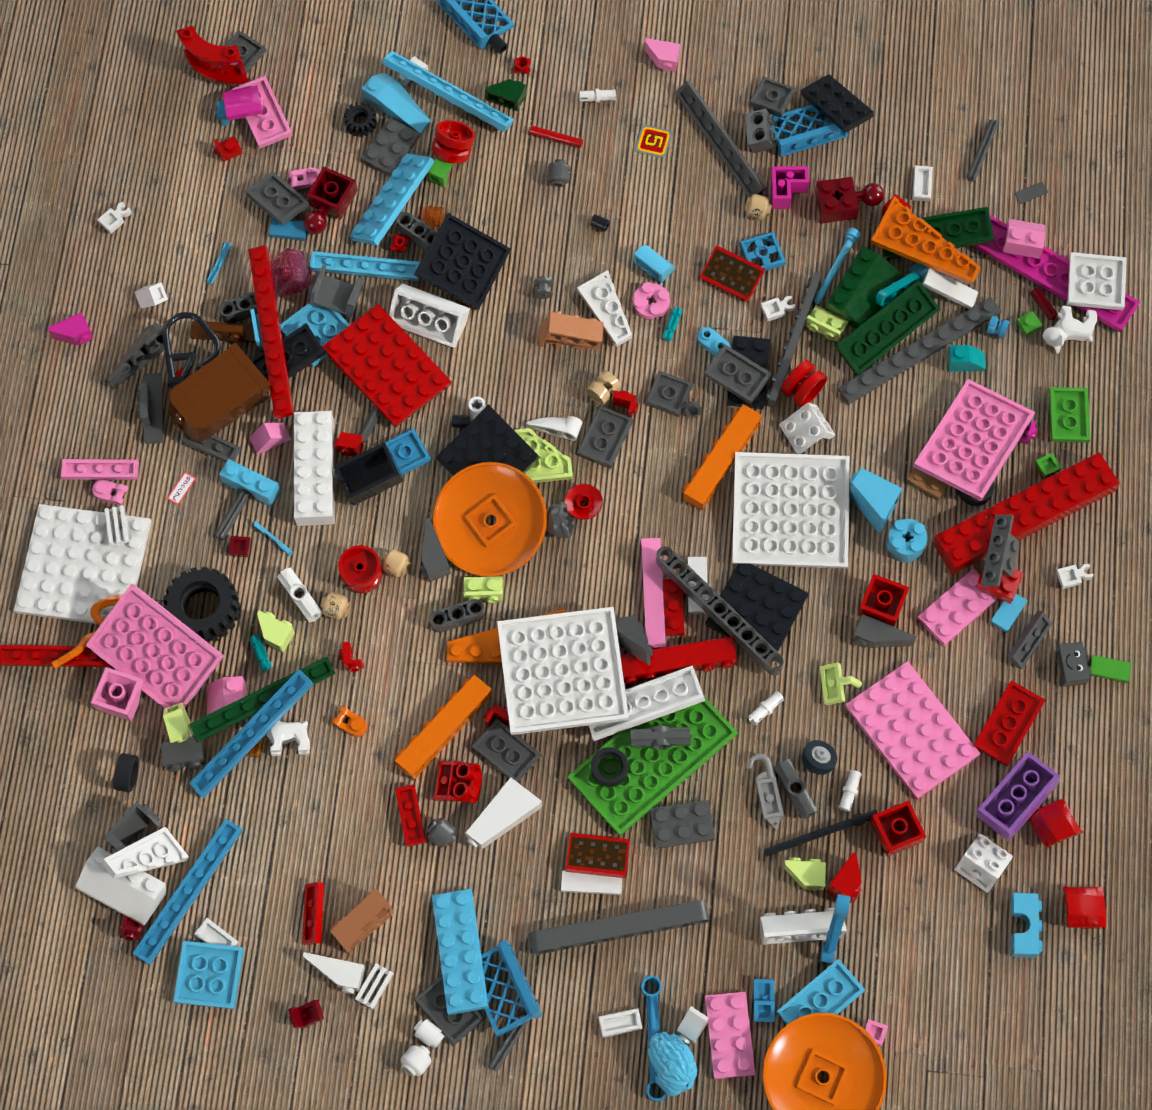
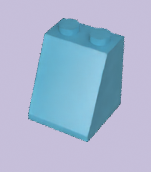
M860 468L859 472H854L850 479L849 498L876 531L881 533L898 503L902 488Z

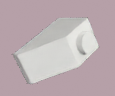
M691 1006L678 1027L676 1034L679 1035L685 1044L688 1045L690 1042L694 1045L706 1027L708 1017Z

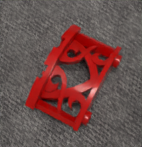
M193 26L176 31L181 43L186 48L183 52L189 65L200 73L202 77L213 82H225L228 85L249 82L237 45L218 46L202 39Z

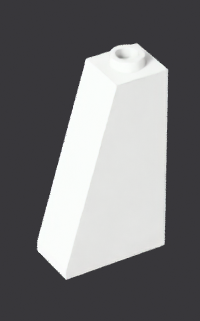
M510 778L467 830V842L475 848L477 846L481 849L485 848L537 812L542 807V801L514 779Z

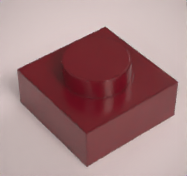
M231 536L229 555L249 558L251 538Z

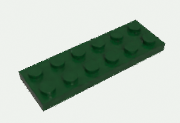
M988 207L922 217L926 223L942 235V238L948 243L951 242L955 245L954 248L994 242ZM882 248L885 260L902 257Z
M918 280L834 347L857 376L941 309Z

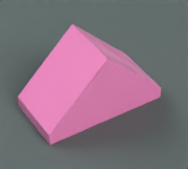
M263 423L249 439L258 455L291 440V437L284 423Z

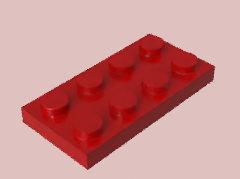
M1011 680L973 746L982 753L1008 766L1046 699Z

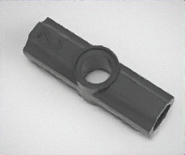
M659 725L653 726L651 729L630 730L631 748L652 747L653 749H667L670 746L691 745L690 727L669 728L668 726Z
M790 759L783 760L775 765L774 769L786 789V794L793 802L801 819H807L817 813V809L805 789V784L799 778ZM794 785L798 786L801 791L799 793H794L791 791L790 787Z

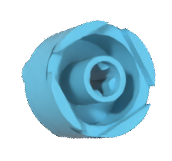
M899 519L892 525L887 537L886 547L895 560L909 563L922 555L927 543L925 526L913 519Z

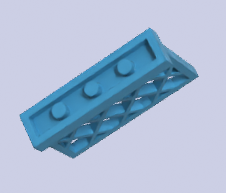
M438 0L440 7L480 50L486 47L492 35H501L514 27L511 19L493 0H485V3L475 2V0L473 2L466 0ZM462 5L472 6V11L464 10ZM474 7L484 8V13L473 12ZM486 9L494 10L496 15L486 14ZM472 17L483 18L482 23L475 22ZM485 18L495 20V25L484 23ZM497 20L505 21L507 25L499 26L497 25ZM483 28L492 29L494 32L487 35Z
M813 105L785 112L782 118L773 116L774 122L779 121L783 123L781 127L772 125L776 135L775 142L781 157L848 137V132L844 133L835 124L829 123L830 120L828 118L826 121L817 119L820 114H823ZM812 111L815 112L816 115L814 117H811L806 115V113ZM793 116L799 117L798 122L789 119ZM803 119L811 122L809 127L801 124ZM814 123L823 126L818 129L812 128ZM786 124L794 127L792 132L784 129ZM798 128L806 131L801 134L795 133ZM781 133L789 136L781 140L779 138Z
M505 939L499 942V946L482 954L484 976L488 966L497 968L494 980L485 977L486 981L493 982L489 993H487L488 1005L491 997L501 1000L497 1011L490 1008L485 1009L496 1036L499 1037L533 1018L538 1019L542 1017L541 1009L511 944ZM498 952L502 957L499 966L490 963L492 956ZM501 970L508 972L510 975L507 984L498 981ZM496 984L505 986L502 997L493 995ZM509 988L516 990L518 993L515 1002L506 999ZM504 1002L513 1004L510 1016L501 1013ZM517 1006L525 1008L527 1015L520 1019L514 1017ZM499 1015L509 1018L507 1025L501 1029L497 1026Z

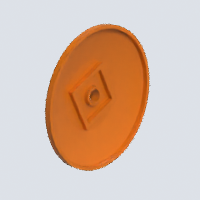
M484 462L474 464L459 471L444 485L435 503L433 527L445 556L458 568L478 576H501L524 566L540 548L547 527L546 505L540 490L525 473L507 464ZM490 515L496 517V523L492 526L486 523V519Z
M814 1013L793 1020L774 1037L767 1049L763 1063V1087L772 1110H879L885 1096L887 1074L885 1062L878 1045L863 1027L841 1015ZM820 1071L827 1073L828 1080L826 1083L819 1082L817 1075Z

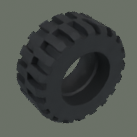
M194 567L191 568V572H181V577H175L172 580L173 585H168L166 589L168 595H165L163 598L165 604L163 607L206 642L208 640L213 642L219 641L217 637L228 635L227 630H233L235 627L234 620L237 621L240 616L238 612L240 610V602L234 585L224 573L220 574L219 570L214 568L209 571L208 567H201V570H197ZM200 592H212L219 597L218 608L209 617L192 619L185 614L186 603L193 595Z

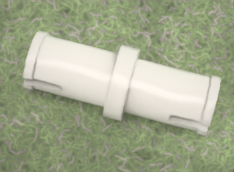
M595 88V90L579 91L580 102L596 101V103H600V101L616 100L615 89L599 90V88Z
M775 691L766 701L760 702L759 707L747 716L749 721L756 726L765 716L771 715L773 709L784 701L783 696L778 691Z
M855 770L849 771L846 786H843L842 789L843 795L838 807L839 809L851 812L854 797L858 794L857 787L862 776L860 772Z

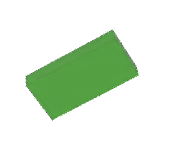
M1092 655L1090 662L1091 676L1124 683L1129 682L1130 662Z

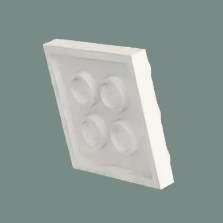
M1071 252L1069 257L1067 305L1124 310L1127 258Z

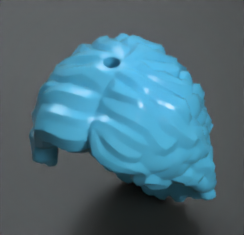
M666 1031L659 1034L655 1033L651 1037L649 1042L650 1048L647 1050L651 1065L657 1073V1076H655L656 1084L668 1096H677L693 1087L698 1070L693 1053L688 1045L684 1044L683 1040L674 1032L671 1035L666 1033Z

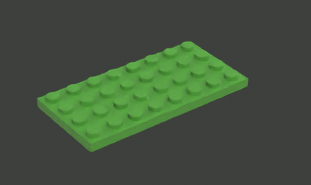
M705 698V701L623 730L599 749L613 747L625 754L628 760V774L621 784L615 787H605L594 780L591 774V761L597 751L569 774L567 779L612 829L621 836L647 814L651 808H654L736 737L738 732ZM659 725L668 726L669 728L690 727L691 745L670 746L667 749H653L652 747L631 748L630 730L651 729L653 726ZM606 756L600 760L598 771L605 778H614L621 771V763L615 757Z

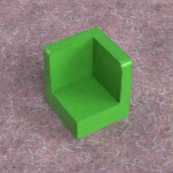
M436 157L434 164L428 171L429 181L445 187L448 183L447 174L452 168L453 163Z

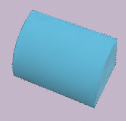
M643 245L634 253V263L660 283L675 270L674 265L648 245Z

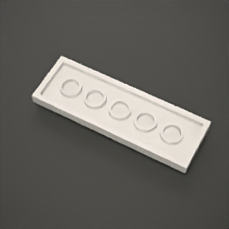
M693 665L626 689L629 720L588 726L593 740L596 741L705 701Z

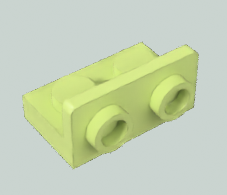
M816 305L812 313L807 316L805 326L813 332L824 335L828 340L838 342L849 321Z
M502 576L464 577V602L471 599H479L488 603L503 601Z

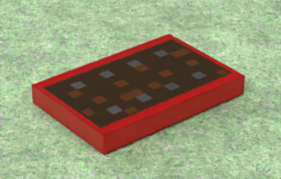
M716 245L699 278L749 302L765 272V268Z
M570 833L566 872L626 878L630 839Z

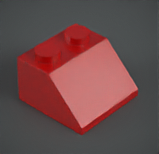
M853 852L830 883L826 892L834 899L837 898V894L850 896V903L854 904L862 891L859 888L862 881L856 853Z

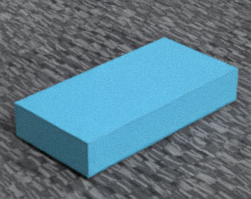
M1016 593L1011 604L1005 601L1002 603L990 623L1007 633L1028 600Z

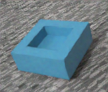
M224 100L217 101L218 109H215L217 120L221 119L223 126L230 125L226 115Z

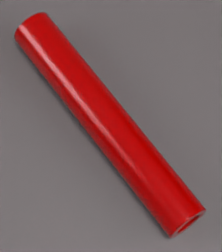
M533 125L530 128L531 135L581 148L583 145V139Z

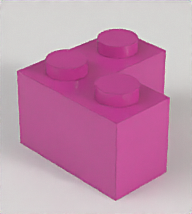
M808 166L772 167L770 177L772 209H790L791 193H807Z

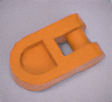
M342 705L338 709V715L331 720L334 726L351 736L361 737L367 732L366 721ZM345 716L350 719L347 724L342 722Z

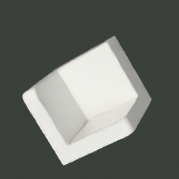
M161 282L134 291L140 308L155 306L168 300Z

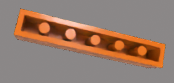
M744 404L740 409L737 408L732 415L733 420L730 424L727 423L722 430L723 435L720 439L717 438L712 445L713 450L711 453H706L702 460L703 465L701 468H696L692 475L693 480L691 483L687 482L682 490L684 493L683 500L701 511L704 510L735 463V452L743 451L761 424L762 415Z
M473 675L471 679L468 677L463 682L459 692H454L449 697V702L446 706H441L436 711V716L433 720H428L423 725L421 733L414 735L410 739L408 747L405 750L401 749L395 756L396 766L414 781L493 695L492 689L476 675Z

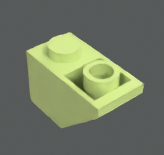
M259 610L257 615L266 644L284 653L295 634L292 624L286 620L279 621L275 619L276 617L268 611L264 613Z
M183 702L165 708L163 718L170 742L177 741V743L185 741L190 736V729L187 725L191 721Z
M800 858L785 860L784 869L803 890L824 891L826 862H821L820 859L801 861Z

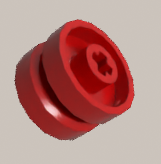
M454 120L441 121L437 124L431 150L436 157L443 161L464 163L469 160L475 132L462 122Z
M809 360L801 362L788 375L781 387V391L786 396H794L793 402L800 408L806 403H810L821 392L828 380V377L820 370L815 372L816 366Z
M363 545L352 546L346 549L340 556L338 562L339 574L347 589L358 594L369 593L376 589L381 582L383 573L380 558L373 549Z

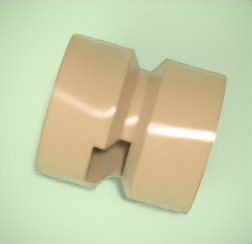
M603 370L596 378V381H593L586 388V392L594 402L603 406L611 398L610 394L613 395L614 391L621 387V384L612 373Z

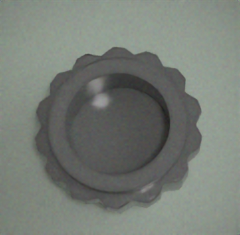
M696 401L687 402L684 406V413L688 417H698L702 412L701 406Z

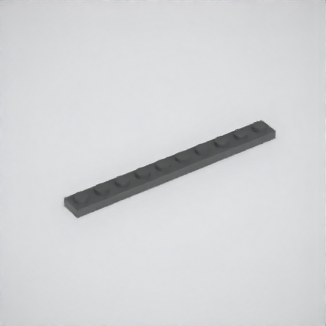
M992 297L987 298L838 388L839 393L847 404L850 405L991 320L992 315L998 316L1002 310Z

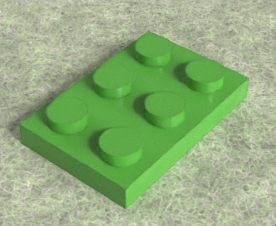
M1050 387L1051 442L1089 443L1088 388Z

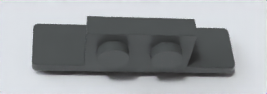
M144 374L143 383L140 384V391H137V400L140 402V408H137V416L144 425L145 444L163 443L162 374Z
M1012 514L995 516L981 580L983 587H998L1002 574L1005 577H1012L1020 541L1011 534L1014 519Z

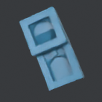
M753 978L754 1022H775L774 979Z

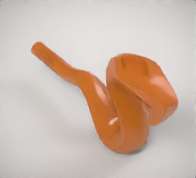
M122 594L108 596L93 604L90 610L92 619L101 625L105 620L104 617L100 616L101 610L116 605ZM95 632L85 635L73 650L51 662L53 667L56 669L81 654Z

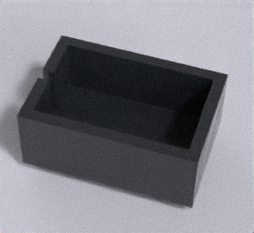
M385 442L334 466L344 492L353 506L404 481L391 450Z

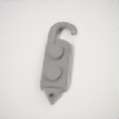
M756 754L750 758L749 768L753 767L755 760H762L764 762L766 772L757 776L756 786L763 819L777 831L784 813L773 765L767 755Z

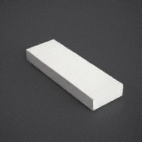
M931 268L927 270L922 284L924 287L968 309L974 306L978 291Z
M688 557V565L707 583V557ZM693 581L688 582V586L694 587L697 585ZM704 594L701 598L708 600V595ZM688 596V613H705Z
M562 870L561 892L621 895L622 878L571 873Z

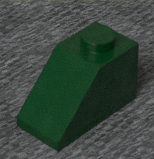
M511 79L488 86L485 89L486 100L515 111H519L527 95L526 85L521 81Z

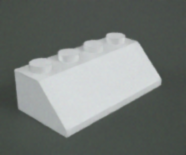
M401 284L395 289L389 315L402 329L455 348L466 326L470 308Z
M97 846L86 861L75 888L144 926L166 896V883L144 871L113 879L102 865L103 859L112 854Z
M835 908L824 909V912H816L814 909L805 910L801 914H796V911L784 912V915L765 913L764 917H760L762 945L826 940ZM845 921L839 939H842L847 931Z

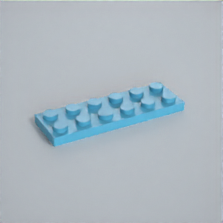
M406 153L349 237L356 242L378 246L434 164V160L431 157Z
M472 889L432 895L448 1015L489 1008Z

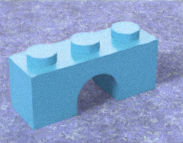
M228 459L219 474L222 483L238 491L240 488L249 491L256 500L272 507L281 492L277 482Z
M1013 893L1011 896V917L1022 918L1027 924V931L1025 933H1014L1011 936V957L1036 958L1039 953H1042V940H1039V932H1042V920H1039L1042 901L1038 900V894Z

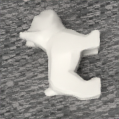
M1062 306L1057 315L1059 321L1054 327L1045 329L1043 339L1046 341V344L1055 348L1056 354H1059L1061 346H1063L1066 340H1088L1092 342V334L1097 322V312L1087 310L1086 315L1088 317H1083L1082 323L1072 317L1070 306Z
M279 720L266 733L272 743L270 747L271 755L281 756L283 745L294 740L299 744V755H308L310 750V740L307 734L308 722H281Z

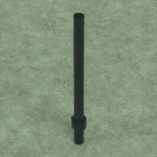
M875 809L864 814L858 813L853 815V818L765 848V855L767 857L854 825L858 827L871 820L872 816L878 812Z

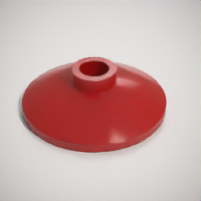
M578 484L567 492L565 503L567 504V511L571 516L580 520H588L595 517L601 511L603 498L596 487L590 484ZM586 502L587 506L583 507L580 504Z

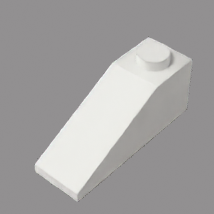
M304 952V959L339 988H342V992L354 994V991H360L365 972L363 964Z

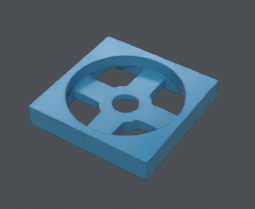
M774 231L739 242L744 258L750 262L756 258L761 259L763 263L761 267L765 268V271L786 265ZM762 241H768L773 245L767 247ZM755 243L756 251L748 253L747 249L749 246ZM765 250L766 254L762 256L759 254V251ZM778 252L776 262L771 263L769 255Z

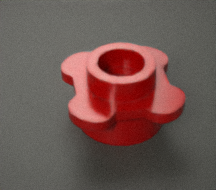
M524 56L514 59V73L529 74L531 72L529 68L531 59Z
M394 234L390 249L398 253L406 252L408 250L407 243L410 241L409 237Z

